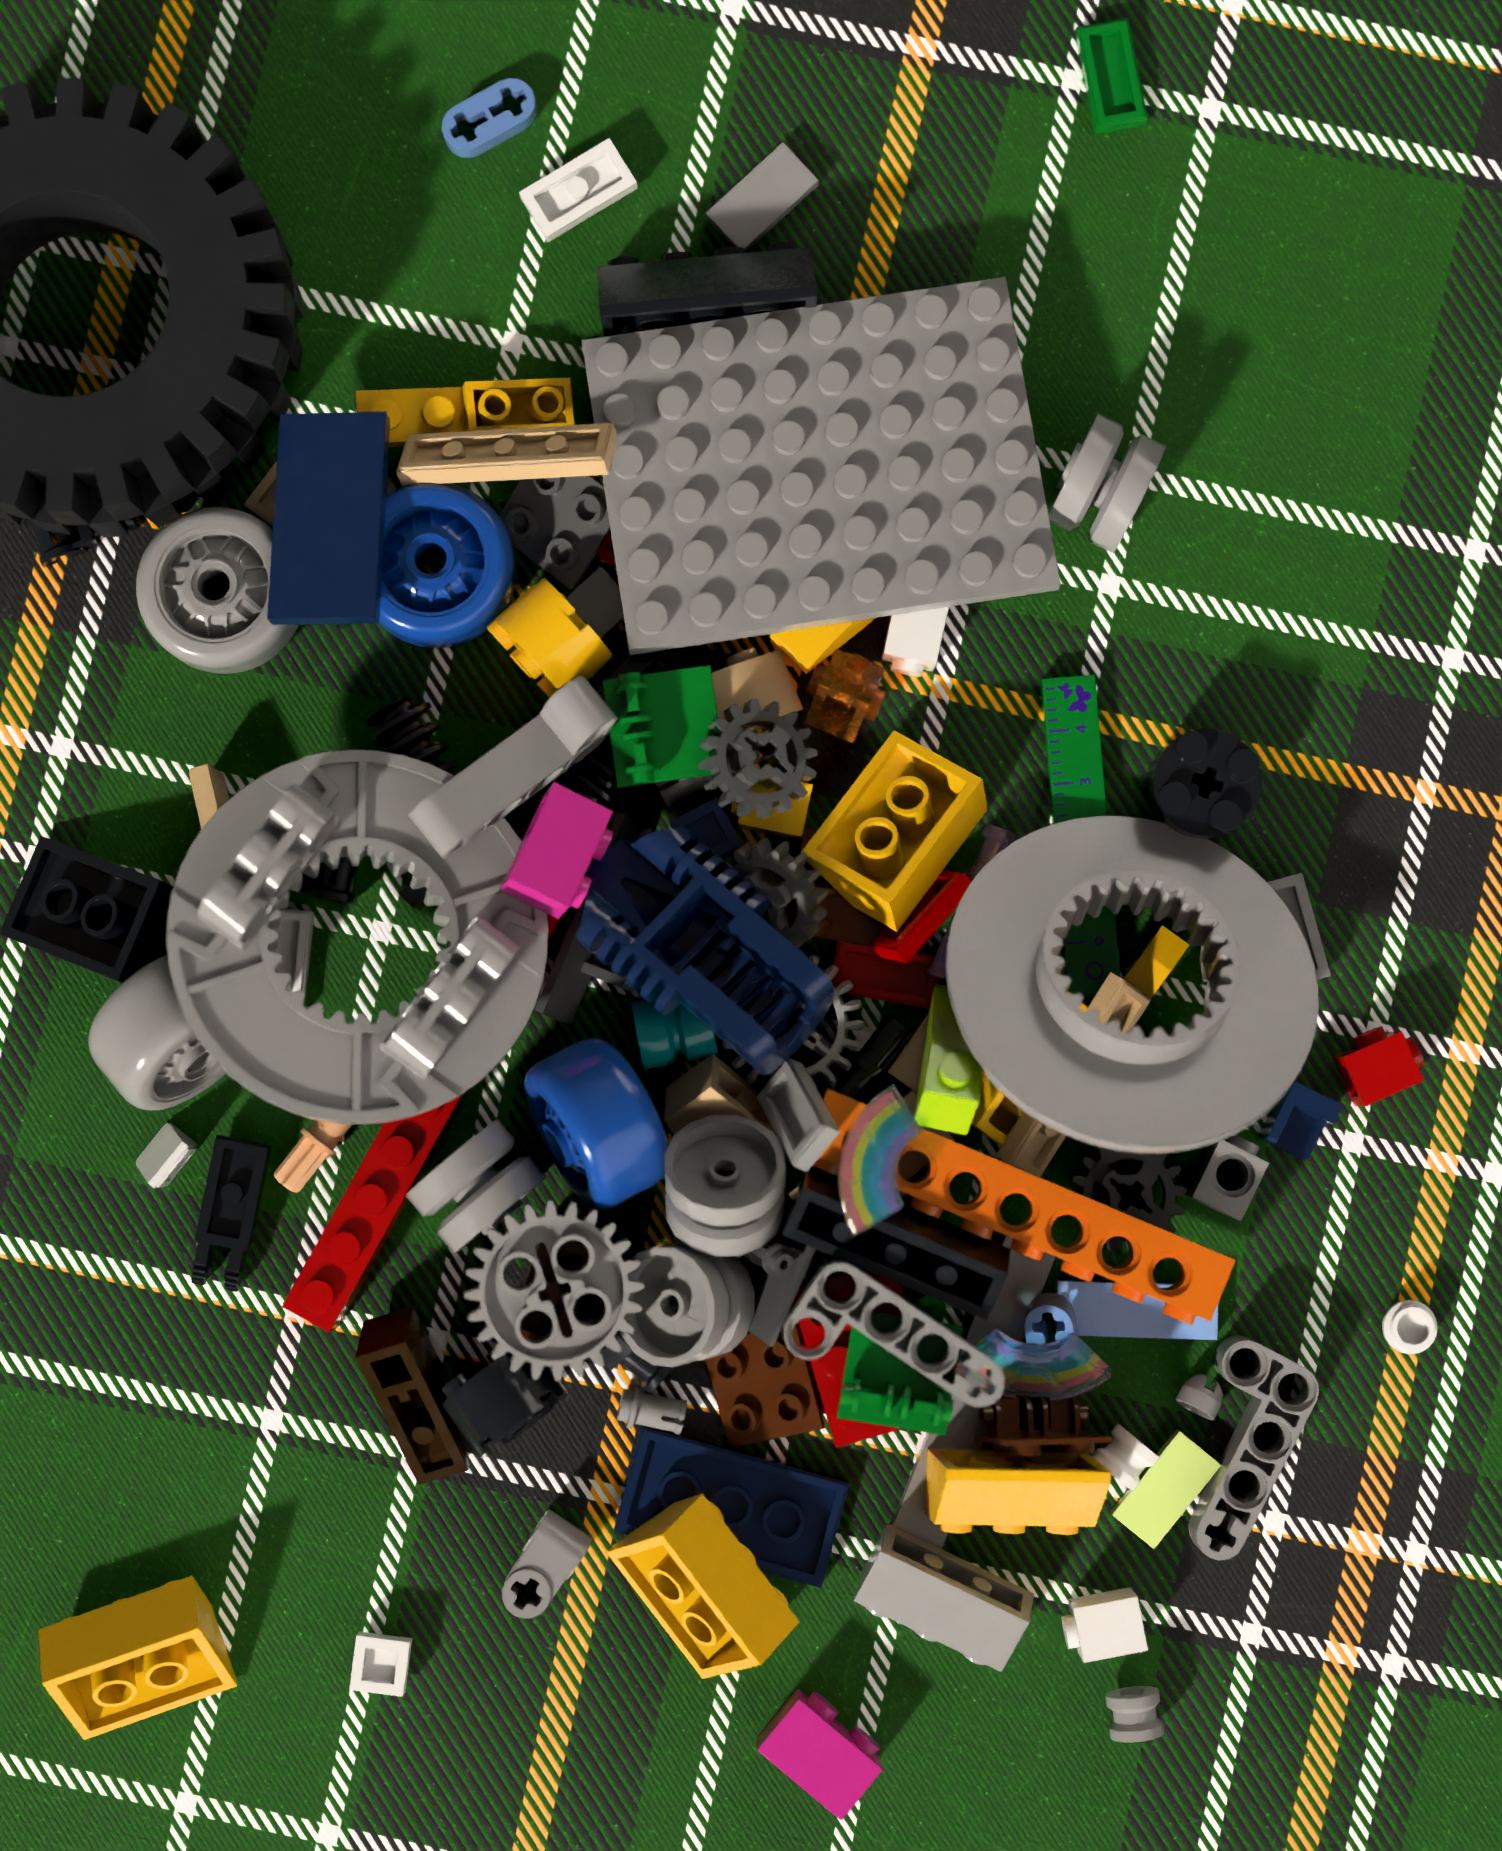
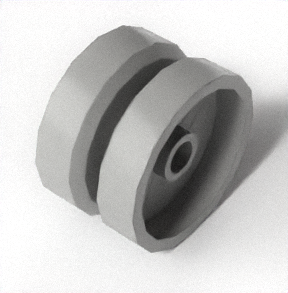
M1098 413L1083 444L1077 443L1056 486L1060 491L1048 516L1051 524L1071 532L1079 527L1090 505L1098 508L1088 530L1089 542L1114 553L1144 497L1161 461L1166 445L1141 434L1132 440L1120 462L1113 457L1124 435L1123 426Z
M710 1115L690 1122L673 1136L665 1152L666 1220L676 1238L692 1250L714 1257L740 1256L757 1250L776 1235L784 1218L785 1154L783 1147L773 1132L758 1121L742 1116Z
M499 1119L493 1121L462 1145L406 1195L423 1217L435 1215L453 1200L457 1203L459 1207L440 1223L437 1231L439 1237L454 1254L480 1233H483L484 1236L487 1235L486 1230L489 1227L494 1229L505 1220L504 1215L506 1213L511 1215L523 1204L521 1199L546 1178L545 1174L530 1156L519 1157L500 1173L494 1168L513 1149L515 1138Z
M680 1242L678 1244L655 1246L637 1253L632 1258L638 1259L640 1266L627 1274L628 1279L643 1282L644 1289L629 1293V1299L640 1304L642 1312L625 1313L624 1319L634 1327L635 1331L633 1334L620 1331V1334L637 1356L652 1365L676 1367L728 1353L746 1337L754 1317L755 1291L747 1268L737 1256L714 1257L692 1250L686 1244Z

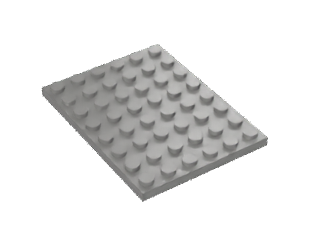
M1006 277L826 303L812 308L800 307L581 340L594 424L613 423L618 436L609 475H602L630 655L1059 590L1061 585Z

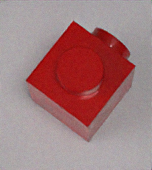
M1382 1026L1373 1028L1352 1038L1356 1047L1332 1057L1354 1106L1366 1107L1424 1081L1419 1070L1420 1067L1424 1066L1420 1049L1412 1037L1405 1039L1402 1031L1385 1033Z

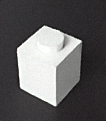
M949 607L891 615L881 660L891 662L892 671L908 676L921 677L923 670L933 672L937 664Z
M1131 1587L1068 1599L1070 1615L1061 1617L1064 1636L1068 1649L1077 1648L1078 1654L1084 1663L1148 1651L1138 1596Z

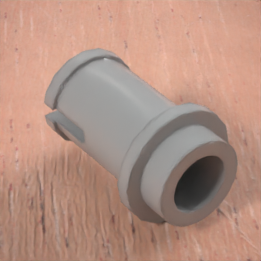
M635 1385L633 1390L623 1388L617 1420L626 1422V1428L632 1429L633 1424L671 1431L674 1434L680 1435L683 1427L681 1422L685 1419L687 1400H677L640 1392L641 1387Z

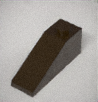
M414 1306L365 1320L355 1358L418 1485L467 1471L469 1469V1461L459 1428L442 1406L447 1397L442 1391L445 1383L436 1353Z

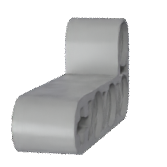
M580 675L558 690L546 702L540 715L422 800L410 812L409 818L439 855L446 859L597 748L609 734L617 721V716L586 678Z
M841 1259L828 1261L817 1270L784 1322V1340L787 1348L795 1356L802 1359L814 1360L823 1356L831 1348L848 1323L939 1386L973 1407H986L994 1404L1001 1397L1005 1388L1003 1372L1000 1366L988 1354L858 1266ZM835 1271H845L855 1280L853 1293L844 1300L831 1299L824 1292L825 1279ZM883 1302L893 1303L901 1311V1319L898 1325L889 1331L877 1330L870 1323L872 1309ZM803 1318H814L823 1324L824 1335L813 1346H803L798 1344L793 1338L792 1330L795 1324ZM928 1334H938L946 1340L945 1354L940 1360L935 1362H925L916 1354L919 1340ZM960 1349L965 1350L966 1353L959 1359L974 1372L981 1371L984 1366L988 1367L985 1375L991 1383L986 1389L977 1386L972 1392L968 1391L970 1383L962 1373L954 1368L951 1371L950 1378L943 1376L954 1366Z
M1240 1335L1230 1336L1221 1341L1215 1350L1214 1366L1222 1378L1235 1387L1251 1394L1252 1397L1218 1462L1221 1464V1467L1207 1483L1188 1524L1189 1535L1193 1543L1209 1558L1219 1561L1228 1560L1236 1556L1244 1546L1319 1395L1318 1381L1307 1368ZM1241 1348H1249L1254 1355L1253 1368L1245 1375H1233L1229 1364L1231 1356ZM1297 1373L1302 1382L1300 1393L1292 1400H1281L1278 1394L1280 1380L1287 1374ZM1264 1422H1274L1278 1432L1276 1441L1267 1448H1256L1253 1440L1255 1429ZM1238 1471H1250L1253 1475V1485L1250 1491L1243 1496H1232L1228 1486L1230 1478ZM1222 1498L1232 1508L1239 1510L1238 1515L1234 1516L1229 1510L1224 1511L1218 1505L1219 1500ZM1209 1524L1217 1527L1221 1524L1227 1530V1535L1224 1539L1220 1537L1211 1539L1205 1533L1206 1528Z

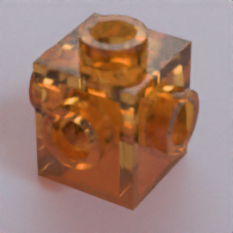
M837 649L828 667L819 664L813 672L805 693L814 696L804 723L854 743L864 718L874 722L887 692L877 688L885 668L870 662L861 655Z

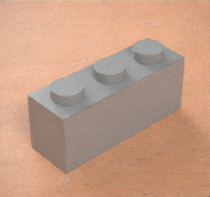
M887 1523L861 1572L854 1602L865 1606L875 1616L890 1618L913 1629L917 1635L925 1640L938 1641L962 1653L975 1664L987 1665L1002 1672L1030 1623L1034 1593Z

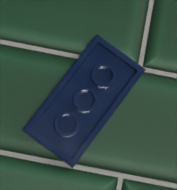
M386 412L280 414L267 619L272 625L379 623L390 418Z
M642 1426L613 1531L629 1535L674 1502L703 1493L708 1501L719 1508L724 1517L725 1524L737 1540L753 1553L756 1565L762 1572L822 1588L848 1491L849 1480L681 1434H674L670 1431Z

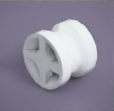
M1117 1424L1111 1431L1112 1442H1109L1105 1448H1098L1092 1457L1107 1468L1112 1476L1131 1491H1134L1140 1484L1139 1475L1146 1467L1154 1466L1160 1457L1120 1424Z

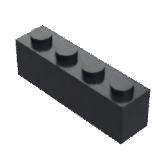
M814 1166L805 1173L788 1211L782 1235L987 1321L1009 1274V1248L898 1201H895L898 1207L896 1210L855 1232L844 1207L841 1193V1177Z

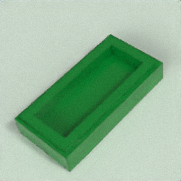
M1128 18L1076 27L1074 34L1094 135L1145 126L1148 116Z

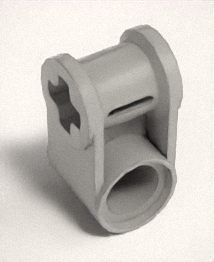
M548 1509L522 1548L523 1552L506 1577L502 1589V1600L506 1609L512 1615L519 1618H533L540 1615L547 1608L565 1579L568 1580L593 1542V1538ZM530 1578L538 1582L536 1593L540 1598L536 1599L529 1596L525 1602L520 1601L517 1598L519 1588L514 1583L518 1581L521 1584H526Z

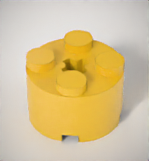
M542 578L508 606L486 628L507 651L513 645L516 647L509 656L530 679L536 680L540 675L543 677L537 685L550 699L558 690L580 675H583L588 681L606 665V662L613 655L589 624L586 625L575 613L576 610L550 582Z

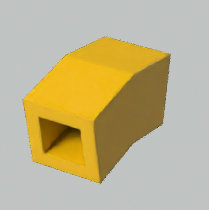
M1162 925L1154 931L1140 953L1123 974L1124 979L1152 998L1182 957L1189 944Z

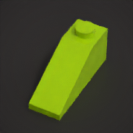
M934 983L913 1125L967 1135L980 1099L983 1067L974 1057L962 1036L961 1029L953 1012L948 986Z

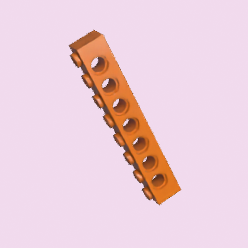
M826 1089L822 1099L840 1133L813 1166L838 1176L847 1141L860 1118L871 1106L833 1090ZM908 1122L915 1136L910 1138L900 1148L893 1160L890 1172L891 1190L895 1188L913 1196L909 1204L910 1207L938 1219L942 1210L945 1209L963 1217L960 1228L990 1240L993 1231L1002 1233L1013 1238L1010 1249L1035 1260L1041 1261L1044 1252L1064 1260L1060 1270L1090 1283L1094 1274L1097 1273L1115 1281L1111 1289L1112 1292L1142 1304L1145 1294L1165 1302L1162 1313L1187 1324L1193 1325L1196 1316L1208 1321L1212 1320L1236 1261L1235 1259ZM912 1150L923 1153L928 1161L926 1175L916 1182L905 1181L898 1170L900 1158L906 1152ZM961 1172H970L978 1182L977 1195L967 1203L954 1201L949 1192L950 1181L956 1174ZM1020 1193L1028 1202V1214L1020 1223L1007 1224L1001 1217L1000 1205L1006 1196ZM1062 1215L1073 1216L1079 1226L1076 1239L1068 1245L1056 1244L1051 1236L1053 1222ZM1122 1236L1129 1246L1128 1257L1121 1265L1108 1266L1102 1257L1103 1245L1111 1237ZM1163 1258H1173L1179 1267L1178 1279L1169 1287H1158L1153 1279L1154 1266Z

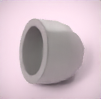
M1199 1374L1188 1378L1184 1385H1182L1175 1401L1196 1415L1209 1420H1215L1223 1400L1220 1384L1215 1380L1207 1389L1204 1387L1207 1375Z

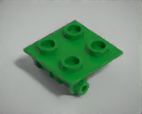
M710 665L640 675V672L618 675V678L603 680L606 704L617 716V721L610 730L618 788L712 775L711 770L698 769V763L710 757V752L705 751L699 746L700 741L707 736H715L708 727L709 723L717 718Z
M872 1311L870 1314L871 1325L880 1331L894 1329L901 1319L900 1315L875 1311ZM942 1323L962 1336L963 1326ZM851 1326L837 1418L946 1436L947 1424L951 1421L954 1400H952V1394ZM938 1334L923 1336L916 1347L917 1356L925 1362L940 1360L946 1351V1340ZM958 1357L954 1366L943 1376L950 1378L952 1369L957 1368Z

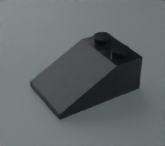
M40 836L0 930V935L124 983L146 965L168 954L166 940L167 918L174 886Z

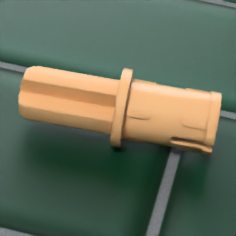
M315 1120L309 1129L303 1127L300 1130L303 1134L302 1138L275 1170L274 1177L288 1190L295 1193L299 1192L328 1155L334 1157L337 1154L334 1147L353 1124H338Z

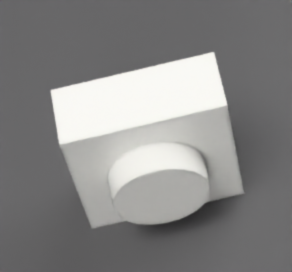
M359 1631L356 1635L349 1690L403 1697L406 1691L412 1638Z

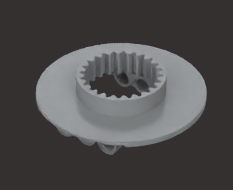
M342 750L305 756L300 760L282 765L260 776L239 790L217 810L190 846L172 890L167 918L168 964L173 987L182 1012L199 1042L214 1061L248 1091L288 1112L314 1120L338 1124L385 1123L422 1114L455 1099L481 1081L513 1047L529 1020L543 982L548 946L547 913L500 891V887L521 844L520 838L504 817L446 859L439 855L409 818L410 812L422 800L455 776L426 762L382 751ZM367 856L370 857L374 869H379L386 861L391 862L394 876L399 877L406 872L412 874L410 887L413 890L423 887L428 889L423 902L426 906H438L432 920L434 925L444 927L439 931L436 939V945L443 949L438 951L434 965L437 969L431 970L425 986L418 988L411 1003L406 1001L399 1003L397 1017L394 1018L386 1010H382L379 1012L377 1023L371 1024L366 1015L361 1013L358 1014L353 1024H347L343 1012L337 1011L330 1019H326L323 1017L322 1004L317 1003L307 1009L303 1006L305 992L302 990L288 992L291 986V976L289 973H277L282 968V956L280 953L272 952L278 948V933L273 931V929L280 927L281 912L278 909H286L289 904L288 890L298 892L302 888V873L314 879L318 877L319 866L322 862L332 870L338 868L340 857H347L353 867H358L363 857Z
M1094 816L1063 821L1033 831L1000 851L980 870L959 902L950 927L946 950L948 992L962 1036L974 1057L986 1071V1077L1024 1112L1043 1124L1086 1143L1119 1151L1168 1153L1191 1150L1221 1141L1252 1125L1278 1103L1300 1073L1311 1050L1319 1010L1318 983L1308 944L1290 910L1274 889L1254 869L1237 856L1208 839L1193 838L1178 833L1165 823L1126 816ZM1122 905H1128L1133 915L1138 916L1145 908L1151 909L1153 920L1157 922L1167 916L1172 919L1173 931L1178 932L1187 929L1191 932L1188 944L1190 946H1201L1199 958L1203 981H1207L1203 1015L1196 1014L1193 1016L1188 1028L1181 1023L1175 1024L1170 1036L1161 1027H1157L1154 1029L1151 1038L1145 1037L1138 1026H1134L1128 1034L1121 1033L1119 1021L1114 1019L1106 1025L1099 1023L1100 1011L1097 1009L1082 1011L1079 1007L1083 997L1081 994H1067L1071 979L1070 977L1060 975L1064 959L1058 955L1063 945L1062 939H1065L1068 935L1071 925L1077 927L1081 925L1086 913L1093 918L1099 917L1103 906H1106L1113 914H1118Z

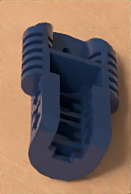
M682 825L675 829L659 830L640 838L636 842L626 838L620 839L605 851L600 861L595 859L584 875L592 879V882L585 896L586 902L582 917L583 925L578 931L577 940L590 952L598 950L597 958L605 965L612 963L611 970L621 978L627 975L626 983L632 989L638 990L642 987L640 996L647 1002L651 1003L657 1000L655 1009L662 1015L670 1014L682 1004L763 1075L773 1072L804 1044L825 1017L834 997V986L831 980L813 961L762 919L770 906L771 900L762 892L754 896L756 887L748 880L739 883L741 874L734 868L725 870L727 863L718 855L711 857L712 850L706 844L699 843L697 845L698 838Z

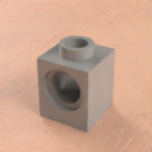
M1232 1135L1228 1138L1227 1142L1221 1140L1208 1145L1187 1188V1193L1184 1195L1232 1219L1241 1221L1269 1162L1256 1156L1260 1149L1259 1146L1237 1135ZM1227 1159L1235 1160L1241 1169L1240 1181L1231 1189L1222 1188L1216 1178L1218 1166Z

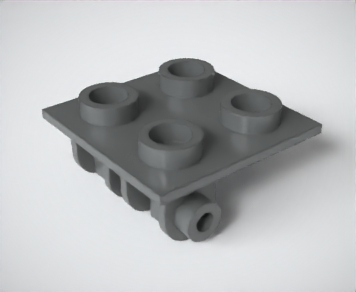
M593 476L521 479L499 516L508 531L513 546L571 591L576 588L610 531L604 485Z
M782 1223L776 1235L757 1250L743 1254L740 1258V1261L748 1270L755 1291L754 1317L748 1331L771 1347H774L780 1331L784 1328V1322L790 1312L801 1282L810 1271L812 1257L816 1250L813 1247L782 1235L785 1226Z

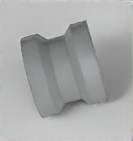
M1130 1686L1114 1689L1105 1694L1106 1706L1113 1712V1722L1109 1726L1111 1740L1124 1743L1143 1742L1157 1739L1164 1735L1163 1722L1156 1715V1706L1160 1702L1158 1688L1152 1686Z

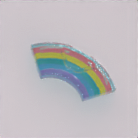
M894 1084L878 1094L864 1108L853 1124L842 1149L838 1172L839 1196L843 1213L854 1236L904 1207L897 1188V1165L903 1149L913 1139L918 1137L922 1130Z
M995 1328L975 1345L1000 1366L1005 1377V1388L1002 1395L1010 1398H1016V1395L1050 1397V1401L1065 1399L1087 1392L1102 1384L1111 1376V1367L1074 1332L1055 1342L1031 1344L1015 1340ZM958 1359L956 1369L967 1378L984 1388H987L991 1383L985 1375L988 1367L984 1366L981 1371L974 1372Z

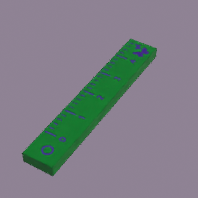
M1095 675L1042 679L1040 685L1052 824L1076 818L1107 816ZM1103 906L1099 917L1093 918L1086 913L1082 924L1078 927L1071 925L1068 935L1065 939H1062L1065 976L1071 979L1068 988L1071 994H1081V996L1096 995L1110 972L1121 977L1116 917L1106 906Z

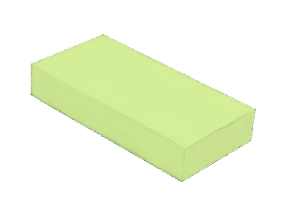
M1176 1429L1156 1454L1160 1457L1157 1463L1152 1467H1146L1139 1475L1140 1484L1134 1491L1128 1489L1110 1511L1117 1520L1153 1549L1156 1548L1221 1467V1464L1178 1429Z

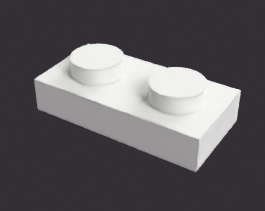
M608 138L519 192V195L546 241L550 242L638 189L632 173L611 139Z

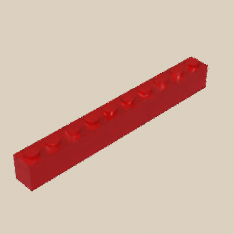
M594 858L591 859L590 864H589V866H588L586 872L588 871V869L590 868V866H591V865L593 864V862L595 861ZM572 906L559 919L547 914V951ZM471 1088L455 1099L430 1111L413 1117L383 1123L282 1305L283 1308L328 1333L340 1326L409 1201L406 1197L407 1193L421 1180Z

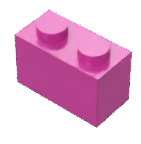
M554 782L539 803L500 887V891L557 919L570 906L578 909L592 882V879L584 876L592 858L600 861L612 839L614 832L607 829L606 826L613 811Z
M797 1688L757 1737V1751L842 1821L882 1772L881 1757L876 1754L880 1746L859 1727L855 1726L850 1732L835 1719L838 1711L823 1696L814 1691L808 1697Z

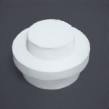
M1403 1300L1393 1304L1387 1310L1382 1322V1331L1387 1343L1395 1350L1404 1354H1417L1425 1351L1434 1342L1437 1335V1321L1431 1309L1425 1304L1415 1300Z

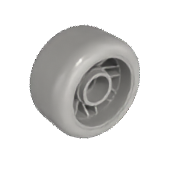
M207 507L178 516L166 524L153 537L139 563L136 578V597L140 614L147 629L166 651L183 663L201 671L233 674L259 667L283 650L293 637L298 625H272L267 619L273 529L261 519L246 512L225 507ZM220 575L228 576L230 581L228 593L219 600H208L205 590L209 582Z
M168 954L146 965L122 983L104 1002L91 1024L88 1045L93 1060L128 1103L139 1109L163 1110L179 1105L200 1094L226 1074L194 1035L188 1020L182 1012L173 987Z

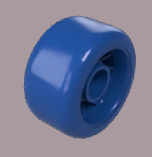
M416 483L400 487L387 494L379 624L389 633L405 642L428 648L453 647L482 635L488 630L486 626L506 609L516 580L514 547L499 515L480 496L452 483ZM433 549L446 553V564L441 571L435 574H426L419 570V560L424 553Z
M585 1038L531 1067L524 1080V1093L530 1115L554 1165L581 1201L597 1210L610 1209L656 1185L664 1178L665 1152L669 1145L662 1123L641 1081L624 1057L609 1042L599 1038Z

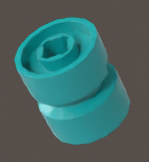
M646 1000L632 1002L635 1028L644 1070L672 1065L679 1054H682L688 1061L705 1059L712 1053L718 1056L714 1032L682 1004L670 1014L664 1016L655 1009L657 1000L651 1003Z

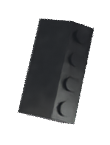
M794 242L773 243L766 247V251L745 253V249L742 247H725L715 250L713 256L692 258V254L689 252H671L660 257L661 261L640 263L637 257H617L609 260L608 266L597 267L599 309L604 337L800 307L812 308L816 307L817 302L816 282L810 247L798 248V245Z

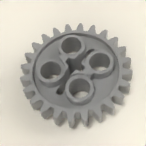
M547 1200L544 1215L537 1216L532 1206L528 1203L524 1207V1221L518 1223L509 1213L504 1215L508 1231L504 1234L490 1227L486 1230L494 1244L491 1250L475 1246L473 1252L484 1261L483 1267H470L466 1269V1275L479 1281V1287L464 1291V1298L480 1301V1307L467 1314L468 1320H485L487 1325L478 1333V1341L483 1342L495 1337L498 1342L494 1346L491 1355L494 1359H497L508 1351L512 1353L513 1356L510 1364L512 1372L515 1373L527 1361L531 1363L532 1379H538L544 1366H551L555 1380L561 1381L564 1365L571 1364L578 1377H582L584 1375V1359L589 1357L601 1368L604 1366V1361L600 1350L604 1346L618 1353L622 1350L617 1339L614 1337L617 1331L634 1333V1327L624 1317L625 1313L642 1312V1306L629 1299V1293L644 1289V1283L628 1279L627 1274L640 1266V1262L638 1259H622L621 1255L629 1248L631 1243L628 1239H622L614 1243L611 1242L610 1238L617 1226L613 1221L605 1224L600 1229L595 1227L598 1215L597 1210L592 1208L581 1220L577 1218L575 1202L570 1201L564 1215H560L556 1212L553 1200ZM569 1240L580 1241L587 1248L586 1261L581 1267L573 1270L561 1267L556 1258L558 1248ZM538 1243L546 1245L557 1281L559 1283H569V1288L562 1291V1300L572 1327V1335L569 1337L562 1335L549 1296L540 1298L538 1294L539 1291L546 1288V1281L535 1250ZM517 1257L526 1258L535 1266L533 1279L530 1283L521 1287L510 1285L503 1277L505 1265ZM586 1293L597 1294L603 1299L604 1303L602 1314L592 1322L580 1321L573 1314L575 1301L579 1296ZM530 1311H543L551 1318L552 1325L550 1331L540 1339L527 1338L520 1330L521 1319Z

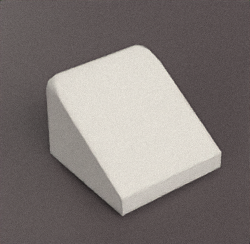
M166 1123L136 1160V1166L147 1183L154 1189L166 1187L197 1151L198 1144L173 1124Z

